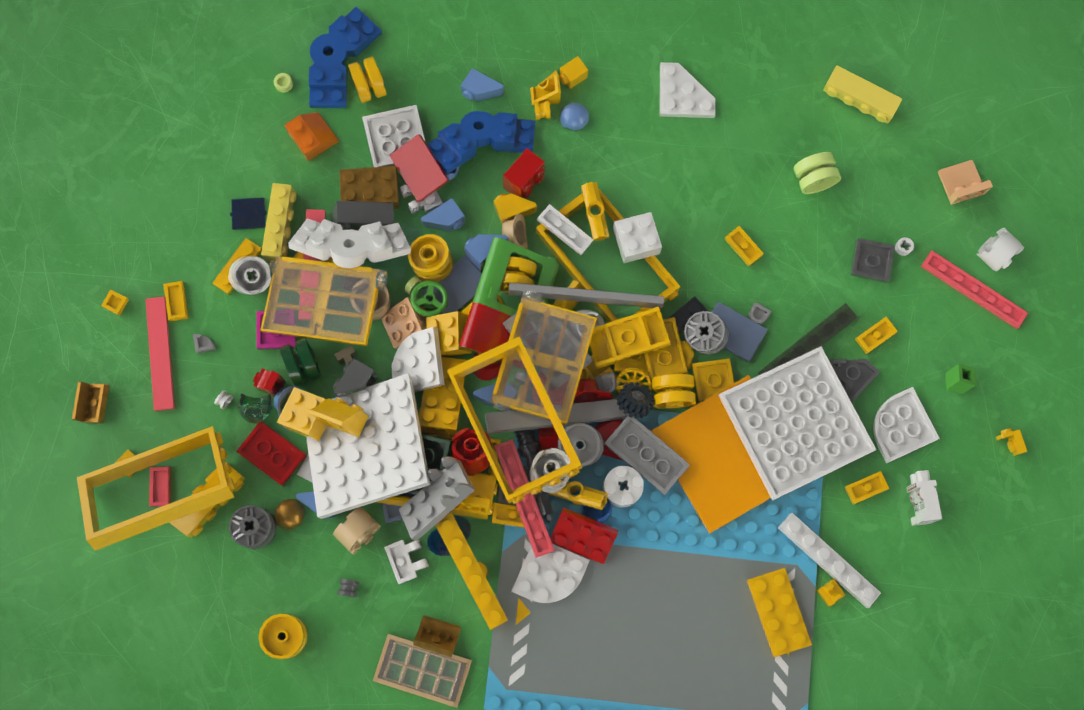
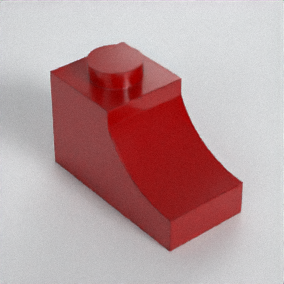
M263 368L260 372L256 373L253 379V386L256 389L275 397L279 388H283L286 383L279 373Z

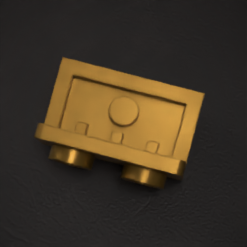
M78 382L72 420L82 423L103 424L110 385Z
M423 615L413 645L452 657L461 627Z

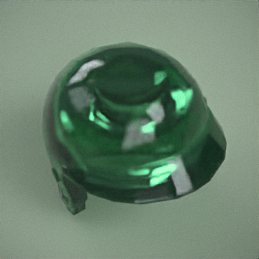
M241 393L238 409L242 418L253 424L264 422L272 410L271 394L265 397L253 398Z

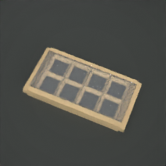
M388 634L373 681L457 708L472 660L452 654V657H448L414 646L413 641Z

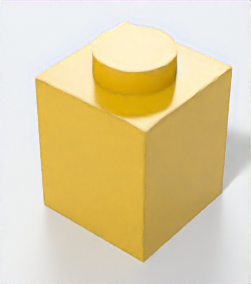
M577 56L560 67L559 79L563 85H567L571 89L588 78L589 70Z

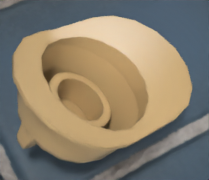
M517 214L513 220L504 221L502 223V235H506L509 242L528 249L526 223L523 215Z

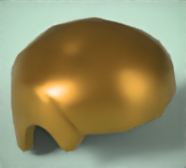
M286 499L279 503L275 509L274 518L276 524L284 530H293L302 524L305 510L298 500Z

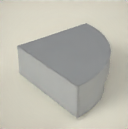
M193 334L197 354L216 350L214 343L208 337L201 334Z

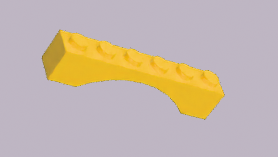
M449 512L435 526L491 630L508 621L452 512Z

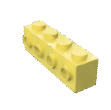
M836 65L823 89L829 96L836 97L846 105L854 106L862 113L870 114L878 121L887 124L893 118L902 101V98Z
M272 184L261 256L266 262L277 263V258L287 257V241L291 236L290 222L294 217L293 203L296 202L297 193L292 185Z

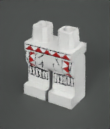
M929 470L917 471L915 474H911V485L907 487V493H911L910 501L914 504L915 516L911 518L912 526L932 524L941 520L942 515L935 488L937 486L936 480H930Z

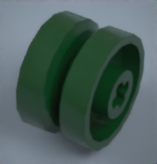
M306 338L296 341L297 354L290 344L279 348L285 367L295 386L305 383L304 370L311 380L321 377L318 361Z

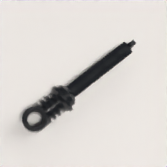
M533 429L514 431L518 443L517 452L526 458L530 472L531 465L535 456L540 451L541 444L537 442ZM541 491L536 494L542 517H546L547 523H550L553 510L547 492Z

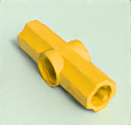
M589 182L581 185L586 207V217L589 220L593 241L605 240L609 238V232L597 182ZM596 208L600 211V214L594 215L590 210Z
M568 481L560 491L548 493V495L569 500L574 505H586L600 510L605 508L608 496L607 492L583 486L578 481ZM581 491L578 495H573L575 492Z

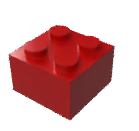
M527 148L503 175V188L511 194L527 199L533 191L532 188L536 184L539 185L545 177V162Z

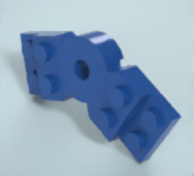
M357 7L345 17L341 15L329 26V34L320 35L310 46V56L313 65L309 67L310 108H347L348 73L344 66L347 58L358 56L382 34L381 29ZM333 52L332 55L326 56V53Z
M473 111L466 114L460 124L452 123L439 131L438 138L427 145L441 168L448 174L476 156L477 147L491 144L495 151L523 153L528 148L533 152L536 120L517 119V114L499 112L492 116L484 111Z

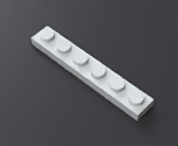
M790 513L778 527L780 531L866 608H870L881 594L879 590L793 513Z

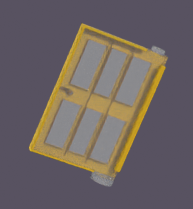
M276 257L275 261H270L269 270L273 274L261 325L262 332L367 346L378 289L384 290L387 284L386 271L362 266L343 268L335 263L290 257Z
M523 291L508 341L520 336L561 423L567 425L597 318L541 302L542 296L533 291ZM518 352L504 357L490 403H493V407L499 410H505V407L550 420Z

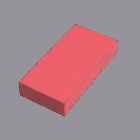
M150 467L149 507H162L170 504L171 467Z

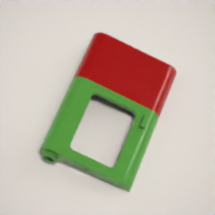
M494 237L459 347L482 354L508 342L510 333L503 325V322L517 313V310L499 303L497 296L512 252L541 264L542 270L537 285L543 286L554 285L560 266L557 263V259L541 256L505 239ZM542 298V300L548 304L549 299ZM535 312L530 316V319L538 326L540 325L538 321L544 314ZM525 320L521 333L522 337L534 329L527 320ZM537 332L526 340L532 349H534L537 340ZM513 360L511 369L527 372L522 361Z

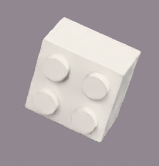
M651 212L614 222L613 231L623 263L660 254L662 245Z

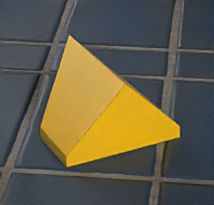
M557 70L536 87L530 88L533 106L534 102L544 103L548 100L550 105L560 104L561 89Z

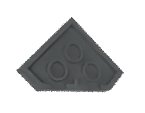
M866 359L829 360L851 403L880 373Z

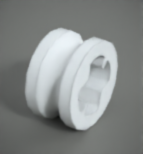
M907 237L901 238L895 244V250L901 256L908 255L914 248L913 241ZM903 243L904 245H908V248L906 250L905 248H901V245Z
M223 390L215 399L214 404L220 405V408L224 410L231 403L233 396L231 394L227 395V391Z

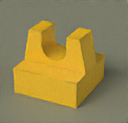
M831 579L816 590L828 607L845 596V593L834 579Z

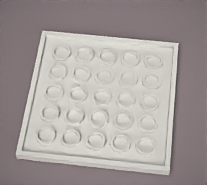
M822 347L816 348L718 395L772 501L876 450Z
M410 374L368 386L364 390L332 398L335 401L337 398L344 400L351 407L353 404L358 405L369 416L359 438L326 426L319 442L306 437L317 517L320 519L431 485Z

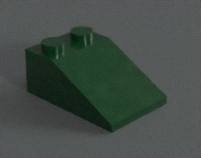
M422 433L428 471L429 469L444 470L445 467L441 459L443 457H452V440ZM422 488L409 491L408 493L417 494Z

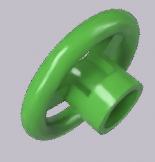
M427 280L420 282L413 288L410 301L417 313L422 316L431 317L441 314L446 309L449 297L443 285L436 281ZM428 286L427 293L421 299L416 300L418 291ZM434 287L442 293V303L433 294ZM431 298L432 301L428 302L426 299ZM422 305L423 308H425V309H427V310H432V309H434L435 307L438 308V309H436V310H434V311H425V310L421 309L419 306Z

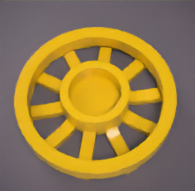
M627 368L621 371L616 379V390L618 393L625 386H619V381L624 384L634 382V385L638 382L640 383L639 386L649 385V389H652L651 377L647 372L639 368ZM634 372V376H629L628 373ZM637 373L642 374V376H641L640 378H639L638 376H636V375H637ZM625 375L627 380H624L621 377ZM646 378L648 382L642 383V380Z

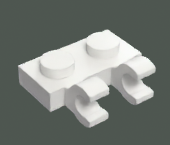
M407 184L400 187L403 198L413 194ZM437 191L421 202L414 200L408 203L412 214L421 209L428 213L443 204Z
M400 540L384 547L399 585L417 578L416 571L429 567L425 558L415 563H412L410 558V552L422 548L420 541H413L405 545L404 540Z

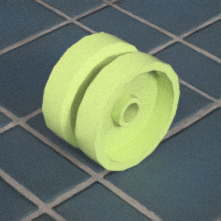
M831 152L811 155L802 159L794 166L796 177L801 179L799 186L802 193L813 194L824 191L841 180L842 177L839 169L834 167L836 161Z

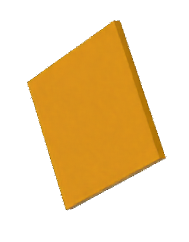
M749 375L651 430L655 436L690 464L677 481L709 534L771 498L718 396L750 380Z

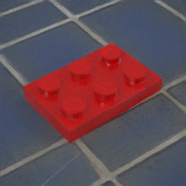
M563 507L550 539L552 544L604 564L619 530Z

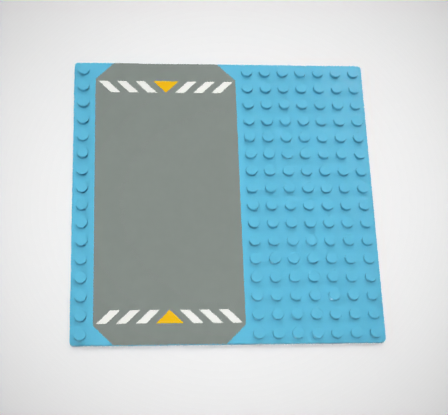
M527 396L526 402L536 405L532 397ZM650 410L647 416H644L642 419L639 417L636 420L651 431L681 413ZM605 421L584 424L595 427ZM533 429L536 440L539 442L538 429ZM515 437L514 444L516 446V449H518V443ZM579 441L578 448L581 449L583 448L584 443L582 441ZM519 454L522 465L528 466L526 458ZM602 455L595 464L582 467L579 470L580 473L571 477L569 482L578 481L583 486L603 491V482L607 474L618 466L629 465L624 461ZM823 476L773 501L771 498L710 534L678 481L663 495L642 477L644 488L638 501L629 507L623 508L611 505V515L603 523L619 530L605 563L601 564L586 558L590 561L578 587L566 598L552 603L534 602L511 592L531 544L525 528L505 525L497 600L508 621L493 628L484 710H808L812 645L773 657L746 580L785 568L812 643L817 563L780 531L778 527L790 513H793L819 536ZM623 483L622 485H621V484H618V485H620V489H619V490H621V491H623L624 489L628 490V489L626 488V484H625V483ZM577 491V492H575L573 495L576 496V495H578L581 491ZM549 495L553 510L552 520L550 523H547L546 517H542L549 537L554 530L563 507L582 515V505H574L569 500Z

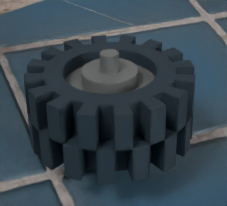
M630 382V384H625L619 393L617 405H620L619 409L624 410L623 414L625 415L628 413L630 418L635 416V419L639 417L642 419L648 415L654 405V394L650 393L651 390L649 388L645 389V385L639 386L640 383L638 382L635 385L634 382Z

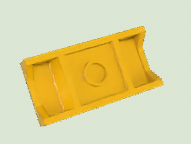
M659 307L594 327L590 341L597 369L651 350L656 351L671 346Z
M441 357L444 385L423 391L419 411L421 432L427 429L445 430L455 436L458 430L462 402L447 370L467 360ZM465 376L459 378L463 387L465 382Z

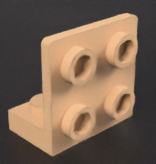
M973 160L938 171L951 205L984 195L993 187L990 180L983 182L980 179Z
M410 297L405 298L389 309L382 318L393 348H398L409 335L426 329V316H422L414 310Z

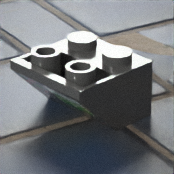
M353 359L352 362H348L345 366L343 377L335 382L333 386L335 390L333 392L337 397L352 394L374 385L378 377L372 368Z

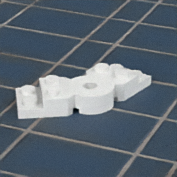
M307 218L288 243L289 249L323 261L332 257L333 262L343 268L359 267L365 263L364 260L366 258L370 262L376 263L411 254V248L399 223L382 226L381 222L363 225L357 231L343 230L340 224L325 219L319 223Z

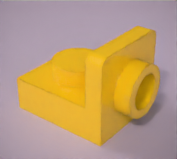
M1012 428L1000 431L1001 435L996 437L997 441L1008 438V449L1013 453V456L1028 452L1020 429L1015 431Z

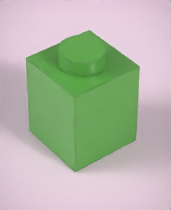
M957 364L945 373L946 390L964 394L976 386V371L973 367Z

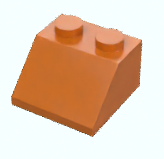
M318 112L299 115L284 125L287 133L308 162L339 142Z

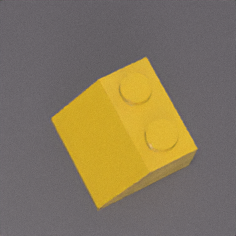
M328 398L309 412L310 415L325 425L358 438L369 417L363 412L362 407L355 404L352 407L348 406L346 401L339 398L336 401Z

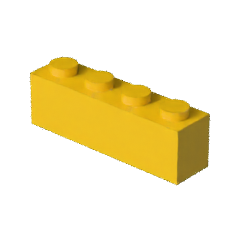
M229 464L231 468L229 477L233 479L235 488L232 490L237 492L244 485L243 481L246 478ZM217 468L205 479L206 484L198 486L192 491V495L220 485ZM229 500L169 523L187 537H196L203 530L202 526L216 516L217 509L220 506H225Z

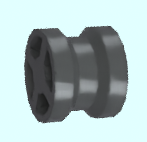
M340 578L339 583L341 586L337 591V595L357 598L356 588L359 586V581Z

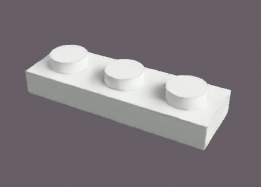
M550 204L537 218V221L580 256L593 242L591 237Z

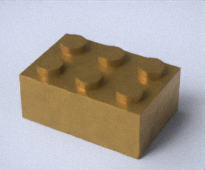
M396 166L339 170L341 201L393 203V209H400Z

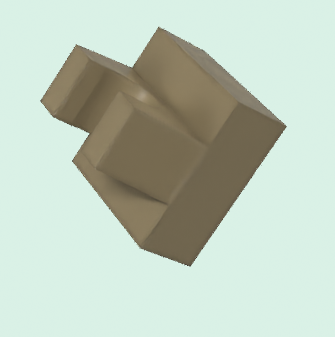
M352 345L335 353V356L341 365L345 362L346 364L352 362V358L356 357L357 354Z

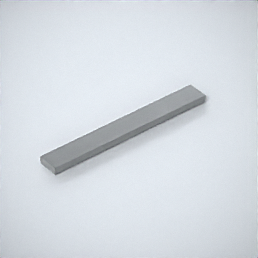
M509 283L508 295L535 298L539 296L540 298L647 308L659 307L661 309L664 304L663 296Z
M617 399L576 403L572 405L567 425L626 419L629 414H623L624 410L619 409L620 405H617ZM562 405L553 407L555 411L560 412ZM517 410L485 414L488 434L553 427L551 420Z

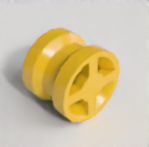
M549 100L544 103L534 102L535 119H551Z

